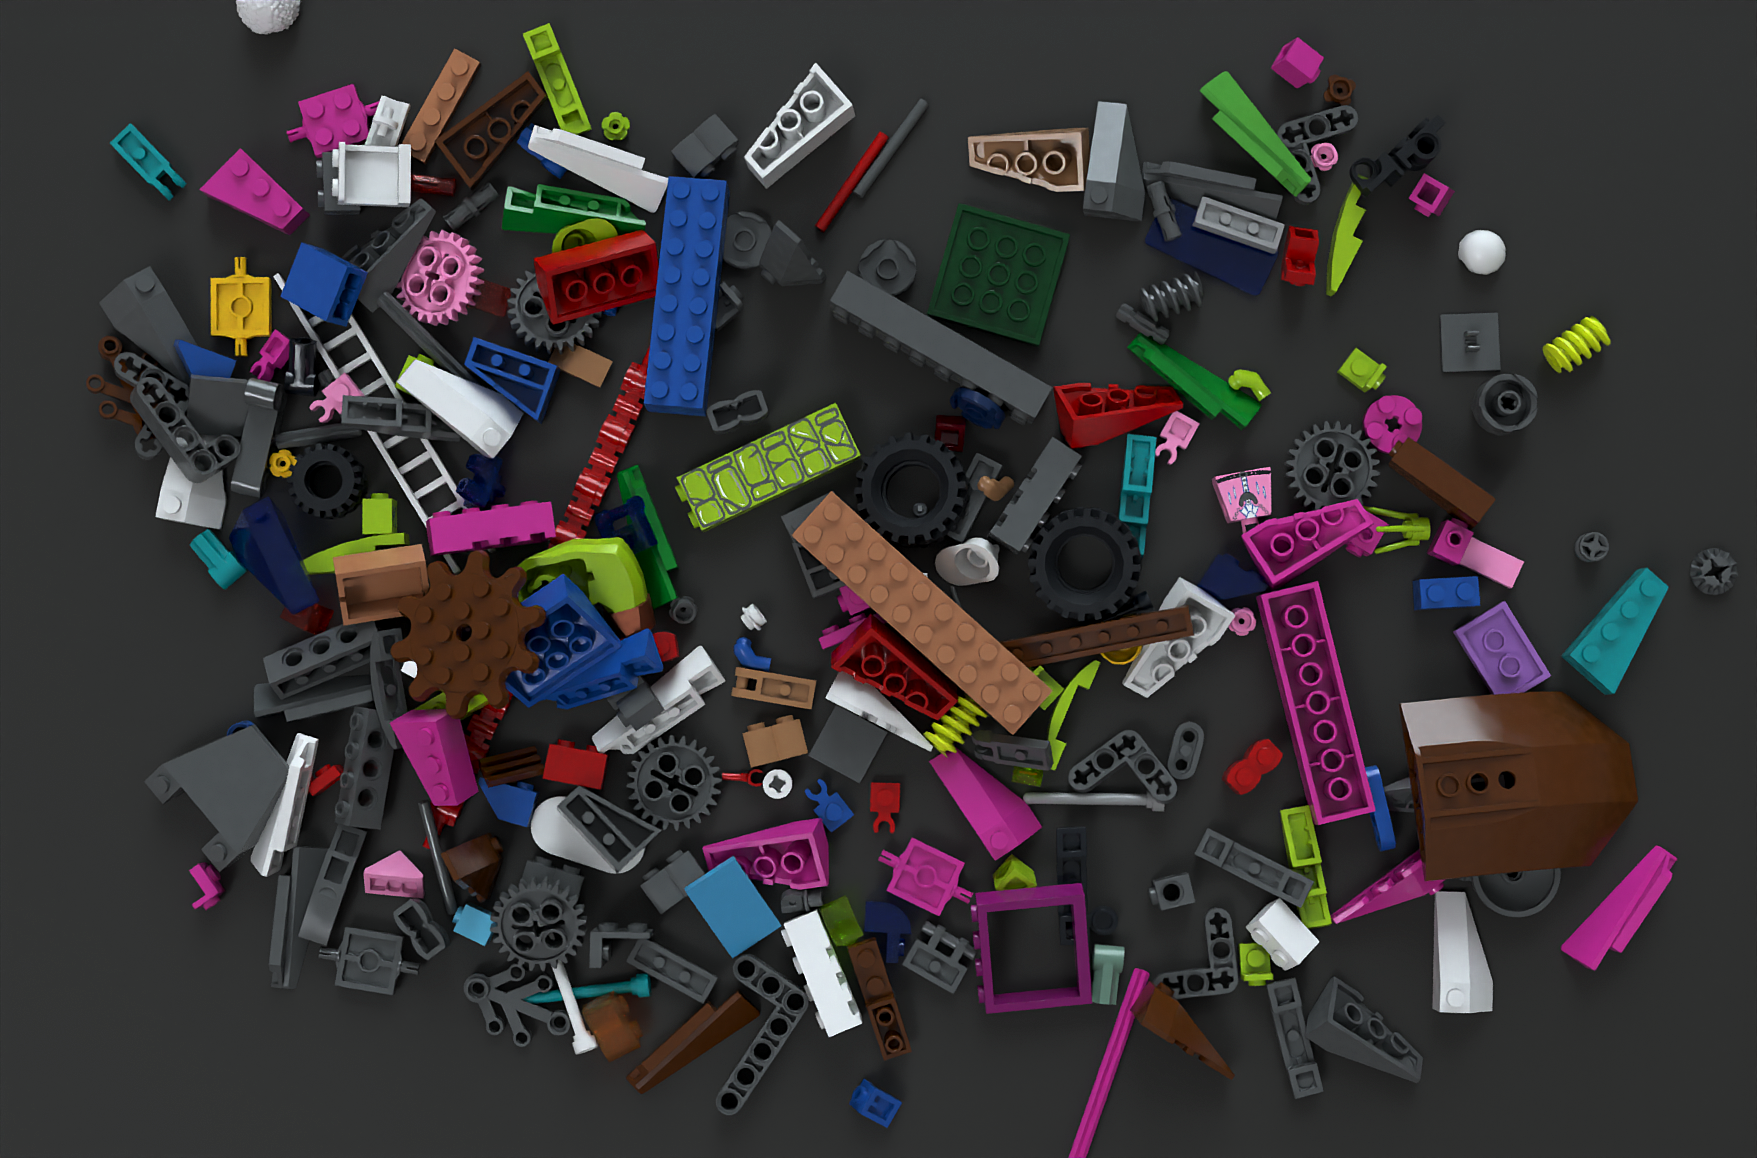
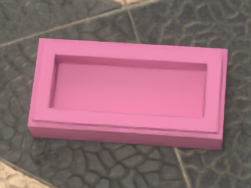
M1472 537L1459 565L1507 588H1512L1524 561Z

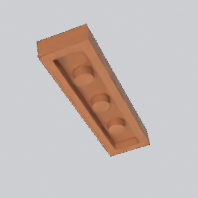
M455 48L401 143L410 144L411 157L425 165L437 146L435 140L443 135L481 67L479 61Z

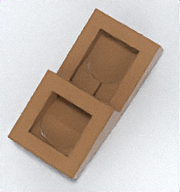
M574 344L573 352L568 346H565L562 355L555 348L548 363L557 365L561 371L601 388L613 361Z

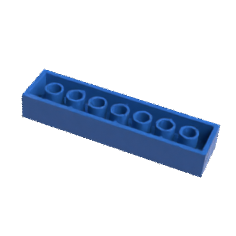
M673 176L668 178L644 405L648 412L706 416L730 197L727 181Z

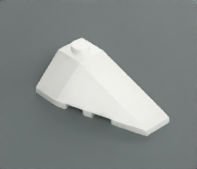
M416 359L396 381L486 458L495 457L512 436L523 415V412L502 394Z
M199 434L206 444L219 437V435ZM176 438L180 446L188 447L187 442L183 438ZM170 457L155 517L222 530L227 505L223 470L201 483H193L184 476ZM194 461V465L198 470L206 471L205 466L201 462Z
M1179 577L1164 599L1159 611L1189 605L1194 636L1143 645L1140 655L1132 662L1122 684L1148 698L1173 678L1174 673L1187 662L1191 663L1194 661L1199 652L1209 644L1211 646L1214 645L1224 634L1235 615L1203 589Z
M843 671L838 673L825 697L826 699L930 752L932 751L933 746L874 686L866 682L863 684Z
M1438 891L1435 893L1432 1009L1448 1013L1492 1011L1493 980L1466 893Z

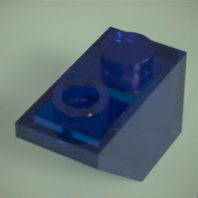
M1227 553L1223 556L1220 554L1215 555L1197 583V586L1220 601L1263 592L1268 587V585L1262 582L1264 580L1262 575L1252 569L1246 572L1238 567L1240 562Z

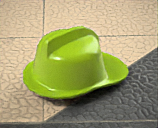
M600 218L588 219L574 225H568L557 233L553 241L552 253L616 237L618 233L611 223Z

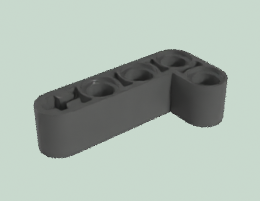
M145 377L132 390L130 401L133 407L189 481L201 483L226 468L239 455L240 444L231 435L219 436L206 444L157 379ZM159 414L167 415L170 423L163 422L159 418ZM176 438H183L187 442L188 447L180 446ZM218 447L225 448L228 451L229 456H223L222 454H220L218 451ZM194 461L201 462L205 466L206 471L198 470L194 465Z
M250 378L247 383L244 399L245 403L249 405L240 443V452L237 456L233 472L232 492L257 498L264 496L271 467L269 459L275 453V435L280 432L288 397L284 386L281 384L256 378Z

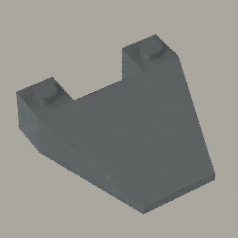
M254 724L163 763L144 782L162 804L182 795L184 792L188 794L219 831L201 850L217 870L221 872L238 862L257 844L286 784L289 765Z

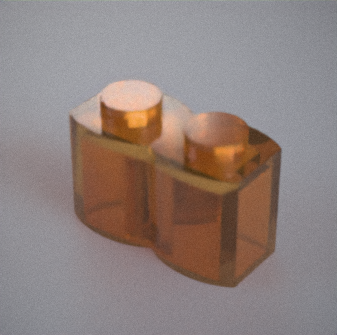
M614 990L582 1006L583 1016L608 1062L641 1047L640 1037L643 1036L636 1020L631 1022L627 1015L630 1012V1008L624 996L618 997Z

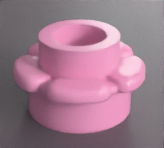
M1318 143L1311 149L1313 165L1321 171L1330 170L1332 165H1335L1338 161V153L1330 143ZM1325 154L1326 159H1322L1321 155Z
M1235 608L1231 611L1235 615L1228 626L1231 631H1235L1239 636H1245L1250 630H1254L1256 619L1249 608ZM1239 619H1244V623L1240 624Z

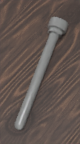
M1159 788L1160 791L1157 794H1165L1164 788ZM1146 791V794L1027 792L1023 796V800L1027 804L1146 805V808H1152V811L1164 812L1165 804L1158 803L1148 791Z

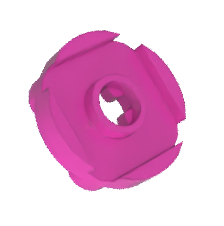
M1398 395L1383 396L1367 408L1362 420L1363 431H1365L1367 439L1370 438L1369 444L1374 449L1389 454L1398 440L1404 443L1410 437L1417 442L1422 431V413L1416 408L1414 403L1405 397ZM1395 417L1400 427L1389 432L1385 420H1391Z

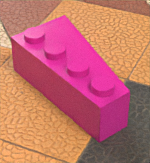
M526 501L521 502L520 506L509 507V504L491 506V510L480 511L479 507L463 509L462 514L451 515L450 511L432 513L433 518H429L426 521L430 556L542 543L556 537L551 501L542 503Z

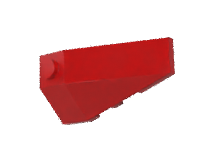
M1075 383L1055 386L1053 391L1061 433L1071 449L1098 445L1183 408V402L1174 388L1166 386L1138 385L1134 390L1118 388V384H1109L1108 388H1091V383Z

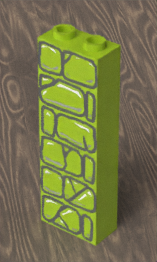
M834 403L677 477L679 485L675 486L681 501H688L692 509L687 514L694 528L700 527L704 533L860 459L861 454L837 404Z

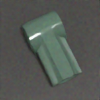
M1094 944L1091 965L1092 970H1094L1091 987L1092 1002L1116 1005L1119 973H1122L1124 964V947Z

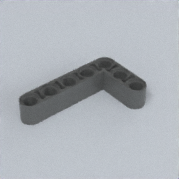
M752 954L739 956L734 963L733 973L740 982L776 1005V1007L718 1093L716 1106L725 1115H734L742 1108L809 1005V999L804 988ZM744 960L751 961L755 966V972L749 976L743 975L739 971V963ZM767 977H774L779 981L780 987L775 992H769L764 988L763 981ZM793 993L800 994L804 999L803 1006L798 1009L790 1007L787 1002L788 997ZM776 1018L784 1019L787 1022L788 1028L783 1033H776L772 1030L771 1022ZM757 1044H767L771 1049V1054L766 1058L758 1057L755 1053V1046ZM743 1068H749L754 1072L755 1078L751 1082H743L739 1079L738 1072ZM726 1093H733L737 1096L738 1104L734 1107H727L722 1102V1096Z

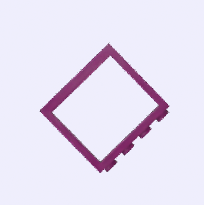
M1082 883L975 893L976 904L971 905L972 922L978 923V931H973L974 949H980V958L975 959L976 976H982L983 985H977L979 1003L985 1004L986 1014L1092 1004L1085 894ZM1071 904L1077 987L993 994L987 912Z

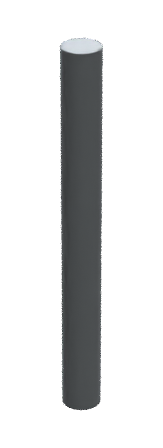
M919 99L853 190V193L858 197L863 198L929 107L925 100Z
M424 800L419 802L418 806L448 915L455 914L458 906L448 868L441 856L443 849L430 800Z

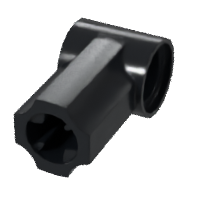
M301 336L291 338L289 341V368L286 371L284 382L286 394L317 396L319 389V380L317 378L319 372L316 371L317 341L310 337Z

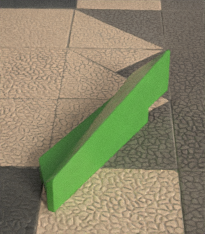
M1222 72L1199 90L1204 97L1220 110L1212 119L1292 195L1297 197L1311 182V178L1229 72Z

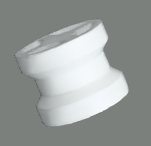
M781 769L770 771L763 780L765 793L774 799H781L787 796L793 786L791 776Z

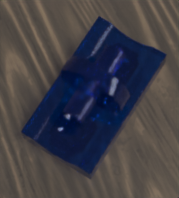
M480 454L469 456L466 468L475 473L473 480L463 478L456 489V493L465 499L463 506L467 508H473V506L485 507L486 503H493L495 496H505L506 488L500 484L503 477L498 474L503 459L498 456L487 458Z

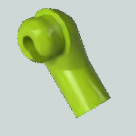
M1239 369L1234 371V375H1231L1228 379L1229 385L1235 390L1242 386L1250 388L1259 401L1271 394L1266 384L1256 372Z

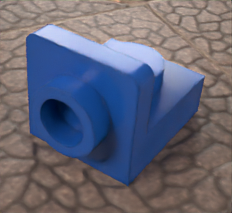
M863 1079L861 1084L853 1091L849 1104L861 1115L888 1128L902 1102L898 1098L875 1087L868 1080Z

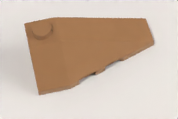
M1089 128L1053 129L968 137L969 163L971 167L1001 176H1009L1028 184H1036L1055 192L1085 191L1090 160Z

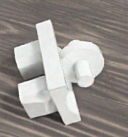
M382 95L365 145L397 147L411 106Z

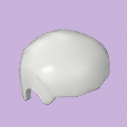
M1475 230L1466 234L1459 243L1458 256L1469 271L1487 275L1497 271L1504 263L1506 248L1501 238L1495 233L1488 230Z

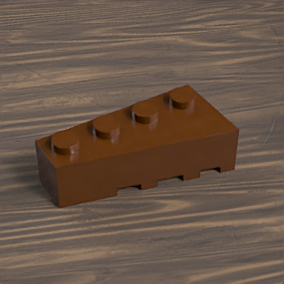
M527 71L437 138L435 143L473 191L545 103L547 96L529 71Z

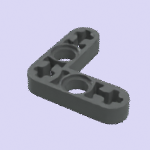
M1343 105L1282 124L1277 130L1276 134L1292 155L1304 159L1306 164L1304 170L1306 173H1309L1311 182L1307 185V188H1313L1314 190L1310 194V198H1307L1306 194H1299L1297 197L1293 195L1295 201L1299 204H1312L1318 198L1321 191L1307 145L1352 131L1357 125L1358 114L1351 106ZM1341 113L1345 117L1350 116L1351 120L1347 123V126L1343 122L1334 124L1332 127L1334 131L1331 132L1330 122L1339 119ZM1316 120L1324 125V133L1317 136L1313 135L1309 130V123ZM1299 125H1303V134L1294 137L1292 143L1288 139L1283 140L1282 136L1286 133V130L1293 134L1300 131L1301 127Z
M123 352L115 358L114 372L116 376L133 387L138 384V381L134 380L137 378V373L132 370H128L126 373L122 372L121 362L133 361V368L139 372L141 367L146 368L141 374L140 380L148 375L155 374L161 378L165 389L167 382H170L172 384L170 390L178 394L180 391H184V398L187 401H179L177 405L185 415L188 407V385L131 352ZM145 423L136 437L135 451L140 458L152 460L161 453L164 447L155 438L153 446L156 449L154 451L151 449L147 452L142 451L143 445L140 442L142 440L147 442L152 436V432L147 431L149 427Z
M1133 730L1120 732L1074 766L1068 775V781L1073 790L1078 793H1087L1127 764L1158 803L1169 804L1178 795V787L1175 780L1141 736ZM1128 738L1130 741L1135 739V748L1133 750L1129 748L1122 750L1120 753L1123 758L1119 760L1116 752L1111 748L1116 746L1119 751L1125 746L1124 739ZM1108 754L1114 758V763L1110 768L1102 769L1097 765L1098 758L1101 755ZM1147 759L1153 761L1155 769L1152 773L1142 774L1138 770L1141 761ZM1092 763L1095 771L1100 775L1095 777L1094 773H1091L1087 776L1088 783L1086 785H1083L1081 782L1075 784L1078 780L1076 775L1078 773H1081L1083 776L1091 771L1088 765ZM1160 772L1164 774L1159 776L1164 786L1171 785L1169 788L1171 794L1168 796L1163 793L1157 794L1160 790L1154 779Z
M1214 907L1210 908L1204 915L1203 924L1209 967L1162 972L1156 975L1152 982L1158 986L1160 982L1163 983L1164 978H1167L1170 983H1178L1177 976H1182L1181 985L1184 993H1179V987L1171 988L1175 991L1173 994L1175 999L1226 994L1236 989L1238 985V972L1230 914L1226 910ZM1218 912L1220 917L1225 918V922L1220 923V931L1222 934L1227 932V938L1218 936L1211 939V933L1217 934L1216 926L1210 924V919H1213L1215 916L1214 913ZM1218 942H1225L1228 945L1229 952L1224 958H1216L1213 954V947ZM1224 971L1226 975L1232 976V981L1227 982V987L1223 988L1222 984L1217 982L1211 983L1213 989L1208 990L1209 980L1206 973L1211 972L1210 977L1212 979L1220 978L1221 972ZM1191 975H1200L1203 979V986L1198 991H1191L1187 986V980Z

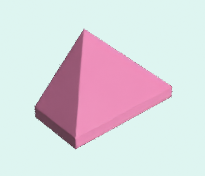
M400 850L364 870L365 893L424 899V876Z

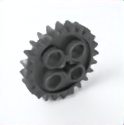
M526 270V281L519 278L516 279L519 289H510L511 296L514 298L507 299L508 307L512 308L507 313L508 318L513 319L510 322L511 328H519L516 331L517 338L526 336L525 345L527 347L535 342L536 352H539L545 346L548 355L552 353L553 348H557L560 355H562L565 346H568L572 352L574 351L575 342L584 346V335L590 338L594 337L591 328H599V321L595 318H601L602 311L572 319L576 320L575 323H571L569 320L561 322L565 326L564 329L553 331L550 329L553 324L550 321L543 299L534 296L535 293L541 295L537 285L536 273L533 275ZM532 307L541 309V312L536 315H531L527 311Z
M1325 421L1322 424L1321 431L1315 424L1311 426L1312 435L1305 430L1301 432L1304 441L1299 439L1293 440L1297 450L1289 449L1287 451V454L1293 457V460L1284 462L1285 466L1292 468V471L1284 474V477L1293 478L1294 481L1287 487L1288 489L1297 488L1298 490L1293 498L1297 499L1303 496L1305 499L1302 507L1312 503V511L1358 499L1361 505H1363L1360 497L1370 498L1372 495L1367 488L1377 487V484L1371 480V477L1380 475V472L1372 470V466L1380 463V460L1371 459V455L1377 450L1367 449L1366 446L1369 444L1370 438L1361 441L1359 438L1362 431L1359 430L1352 434L1351 424H1348L1344 430H1341L1340 421L1335 422L1332 429H1330L1329 423ZM1319 443H1326L1330 447V455L1328 457H1322L1317 452V445ZM1338 445H1342V452L1334 465L1338 472L1330 476L1326 492L1322 493V485L1330 471L1326 465L1334 461ZM1347 453H1351L1357 458V466L1355 468H1349L1345 464L1344 457ZM1309 469L1316 470L1319 473L1320 480L1318 484H1311L1307 480L1306 474ZM1336 480H1341L1346 484L1347 491L1345 495H1339L1334 491L1333 486Z
M670 735L669 744H665L664 740L660 737L658 738L659 747L648 743V754L641 750L638 751L639 756L642 758L641 762H631L637 768L636 772L627 773L628 776L635 778L633 783L626 785L628 788L635 789V793L628 798L638 799L639 801L633 809L639 810L643 808L645 810L642 815L643 820L651 815L653 817L652 826H655L659 821H663V830H667L669 824L673 823L675 831H678L680 822H684L685 826L689 829L691 828L692 818L696 822L701 823V812L708 816L711 814L707 805L718 804L712 798V795L721 794L722 792L714 788L716 783L722 782V778L714 777L713 774L720 770V767H711L710 765L715 756L707 758L704 756L707 751L706 746L698 751L696 749L697 740H694L690 745H686V736H682L680 742L676 743L674 735ZM665 755H671L676 760V766L670 772L664 771L660 765V761ZM691 768H697L702 773V780L697 785L690 784L686 778L687 772ZM656 770L669 778H674L678 775L680 777L678 782L696 790L698 795L693 796L681 788H675L673 791L670 790L671 784L653 776L651 771ZM652 781H657L662 786L663 791L658 798L651 797L647 792V787ZM678 794L685 795L689 800V806L685 811H679L673 805V800Z
M533 876L530 884H527L522 878L519 882V888L511 883L508 888L509 894L502 891L499 897L501 902L495 901L493 909L497 912H492L490 920L495 922L491 924L490 932L497 933L494 935L493 943L502 942L499 953L509 951L507 961H511L515 957L518 958L519 968L524 962H528L530 971L533 970L535 964H539L541 970L545 971L546 964L550 962L551 966L556 969L558 959L565 964L568 963V953L575 956L578 950L576 946L583 945L584 938L581 936L586 935L587 927L583 926V924L587 922V916L580 914L584 911L585 906L584 904L575 905L579 895L575 894L569 897L570 886L562 890L559 889L560 880L558 879L553 885H549L547 876H545L542 883H538L537 878ZM553 904L557 906L559 911L549 912L545 909V906ZM524 907L529 911V914L520 915L516 912L515 908ZM534 921H539L540 925H543V926H542V927H539V926H538V923H537V922H534ZM557 932L562 936V939L553 940L548 934ZM528 935L533 941L525 943L519 939V936Z

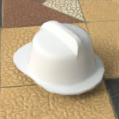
M975 537L968 539L963 544L942 549L936 556V570L944 580L957 586L992 581L999 573L998 552L1000 547L997 544L992 545L983 538Z

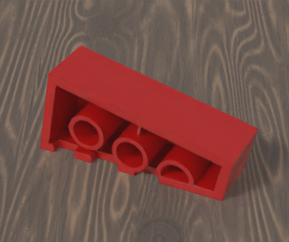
M872 614L831 653L832 669L838 672L843 671L863 684L866 682L880 689L881 693L889 697L892 695L904 701L905 705L936 720H939L958 702L957 686Z

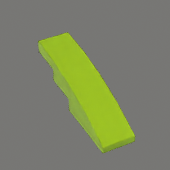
M1360 174L1357 175L1361 179H1368ZM1353 181L1341 206L1332 235L1327 264L1326 294L1331 297L1337 292L1363 242L1353 236L1366 211L1356 205L1361 192Z
M403 532L377 535L342 543L288 568V574L294 576L335 573L333 557L378 551L384 547L410 546L409 534Z
M1306 805L1280 810L1289 869L1314 881L1302 908L1297 907L1299 920L1308 929L1330 926L1332 921L1326 899L1327 891L1321 868L1322 860L1310 807Z

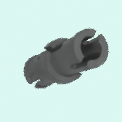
M1164 181L1150 184L1146 189L1153 204V216L1157 218L1160 224L1164 241L1169 242L1182 237L1183 235L1174 213L1176 208L1170 202Z
M486 182L471 196H465L462 199L463 202L443 216V218L455 232L472 217L476 216L477 218L481 214L480 211L500 195L489 182Z

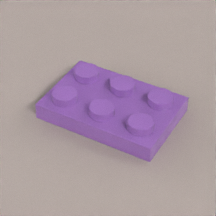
M1505 601L1500 602L1453 631L1492 695L1524 693L1551 676Z

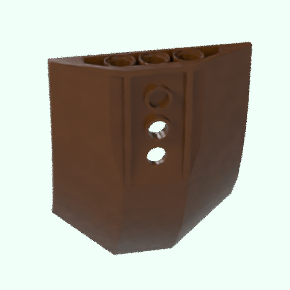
M1563 691L1482 695L1399 704L1424 882L1502 873L1591 866L1638 803L1629 743ZM1502 772H1509L1514 777V785L1510 789L1503 788L1499 784L1498 777ZM1473 775H1480L1484 779L1485 787L1482 791H1477L1471 786Z

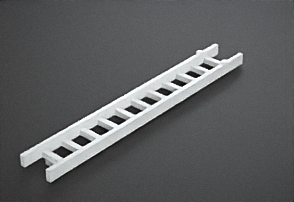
M277 273L273 277L283 291L286 282ZM289 302L310 338L317 341L316 347L335 379L343 373L348 374L372 360L382 377L361 389L364 396H368L387 384L396 399H403V403H406L400 391L395 388V383L353 314H351L349 319L352 328L323 345L313 327L324 320L317 316L308 320L299 306ZM357 335L367 352L338 369L328 352ZM368 431L425 527L426 521L429 518H433V516H427L418 500L445 483L449 485L457 501L439 512L450 511L452 514L460 508H470L429 439H421L427 449L425 453L398 468L388 450L408 437L395 435L383 443L377 432ZM432 458L442 476L413 493L403 475ZM494 548V549H488V551H489L490 553H492V552H494V551L496 550L495 548ZM451 554L443 555L454 574L461 572Z

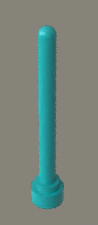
M648 973L636 974V977L631 978V981L572 988L575 999L632 993V995H638L641 998L649 997L652 993L651 980ZM560 989L545 993L538 992L522 1000L539 1004L563 1001Z

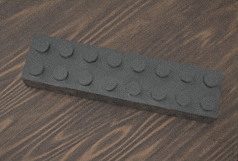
M848 270L830 299V310L834 313L832 316L840 322L848 324L851 321L858 325V331L871 339L874 336L884 341L883 345L895 353L901 350L909 355L908 360L922 368L925 364L935 370L933 374L946 382L952 379L960 384L959 388L971 389L986 396L1000 408L1010 412L1009 417L1021 425H1025L1026 422L1032 425L1053 388Z

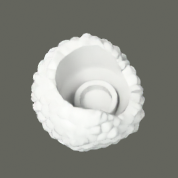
M236 0L239 17L255 33L266 35L272 32L288 29L293 24V21L296 20V17L299 16L300 0Z

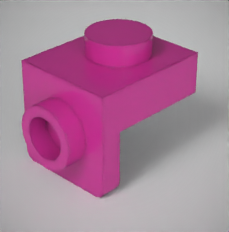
M206 862L197 864L189 871L205 893V896L193 903L192 906L195 910L202 907L208 910L221 901L218 896L224 893L225 889L218 881L221 879V876L213 865L210 864L208 866Z

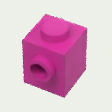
M1297 37L1282 47L1271 69L1298 89L1306 83H1313L1321 72L1319 66L1324 57Z
M1424 173L1409 199L1417 203L1414 209L1429 217L1431 213L1440 216L1455 191Z
M1368 511L1366 512L1374 525L1347 542V547L1345 548L1348 552L1360 558L1362 554L1364 556L1371 555L1385 533L1377 532L1376 528L1378 526H1389V524Z
M1452 518L1451 521H1443L1433 538L1427 554L1452 566L1458 565L1474 532L1468 530V525L1458 519Z
M847 586L839 588L841 595L836 597L842 612L849 611L850 616L870 609Z

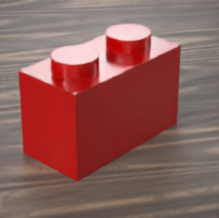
M558 739L557 744H549L543 779L600 790L604 789L610 754L599 753L596 748L597 746L587 745L586 750L574 748L575 742Z

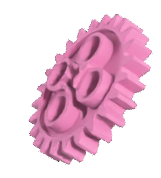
M441 230L440 234L430 231L429 238L423 236L420 241L421 244L415 250L401 277V281L396 286V288L402 290L396 296L397 299L405 301L402 306L414 318H418L420 322L429 323L437 326L438 323L448 325L449 319L457 322L458 312L467 315L468 312L465 306L467 304L476 305L472 296L481 295V292L476 289V285L484 284V281L477 278V275L483 273L484 269L476 265L482 258L474 255L477 249L469 245L470 241L460 238V235L453 232L450 234ZM433 256H435L434 261L431 264V259ZM458 265V270L454 273V269ZM424 283V287L422 291H420L421 285ZM448 292L447 298L444 300V295Z

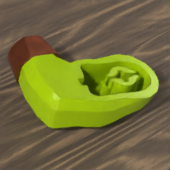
M622 538L573 539L530 556L517 566L523 568L527 573V581L520 589L518 595L520 603L560 575L565 574L583 591L593 605L599 603L604 607L603 612L613 632L619 639H625L646 628L651 630L656 625L651 597L647 593L643 572L633 551Z

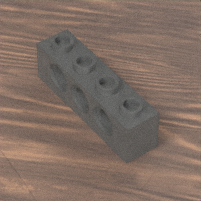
M377 620L350 625L341 624L264 657L263 661L270 686L282 700L369 663L373 632L383 631L381 625Z
M354 706V712L350 718L349 741L345 747L344 771L340 777L339 801L335 806V823L350 827L380 830L394 750L384 733L377 710ZM371 734V741L368 743V737ZM366 763V764H367V767H366L365 772H363V767H364V764ZM360 792H362V797L360 801H358V796Z

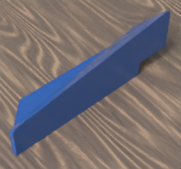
M646 628L621 640L622 647L542 700L556 701L557 708L570 709L637 688L639 680L637 676L663 671V664L651 630Z

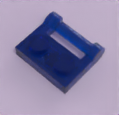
M633 496L625 504L610 511L603 510L595 516V523L602 538H622L634 554L658 544L644 513L645 503L640 496ZM630 515L633 523L614 530V521Z

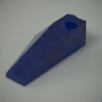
M269 496L243 509L229 536L239 562L293 615L319 602L320 600L283 512Z

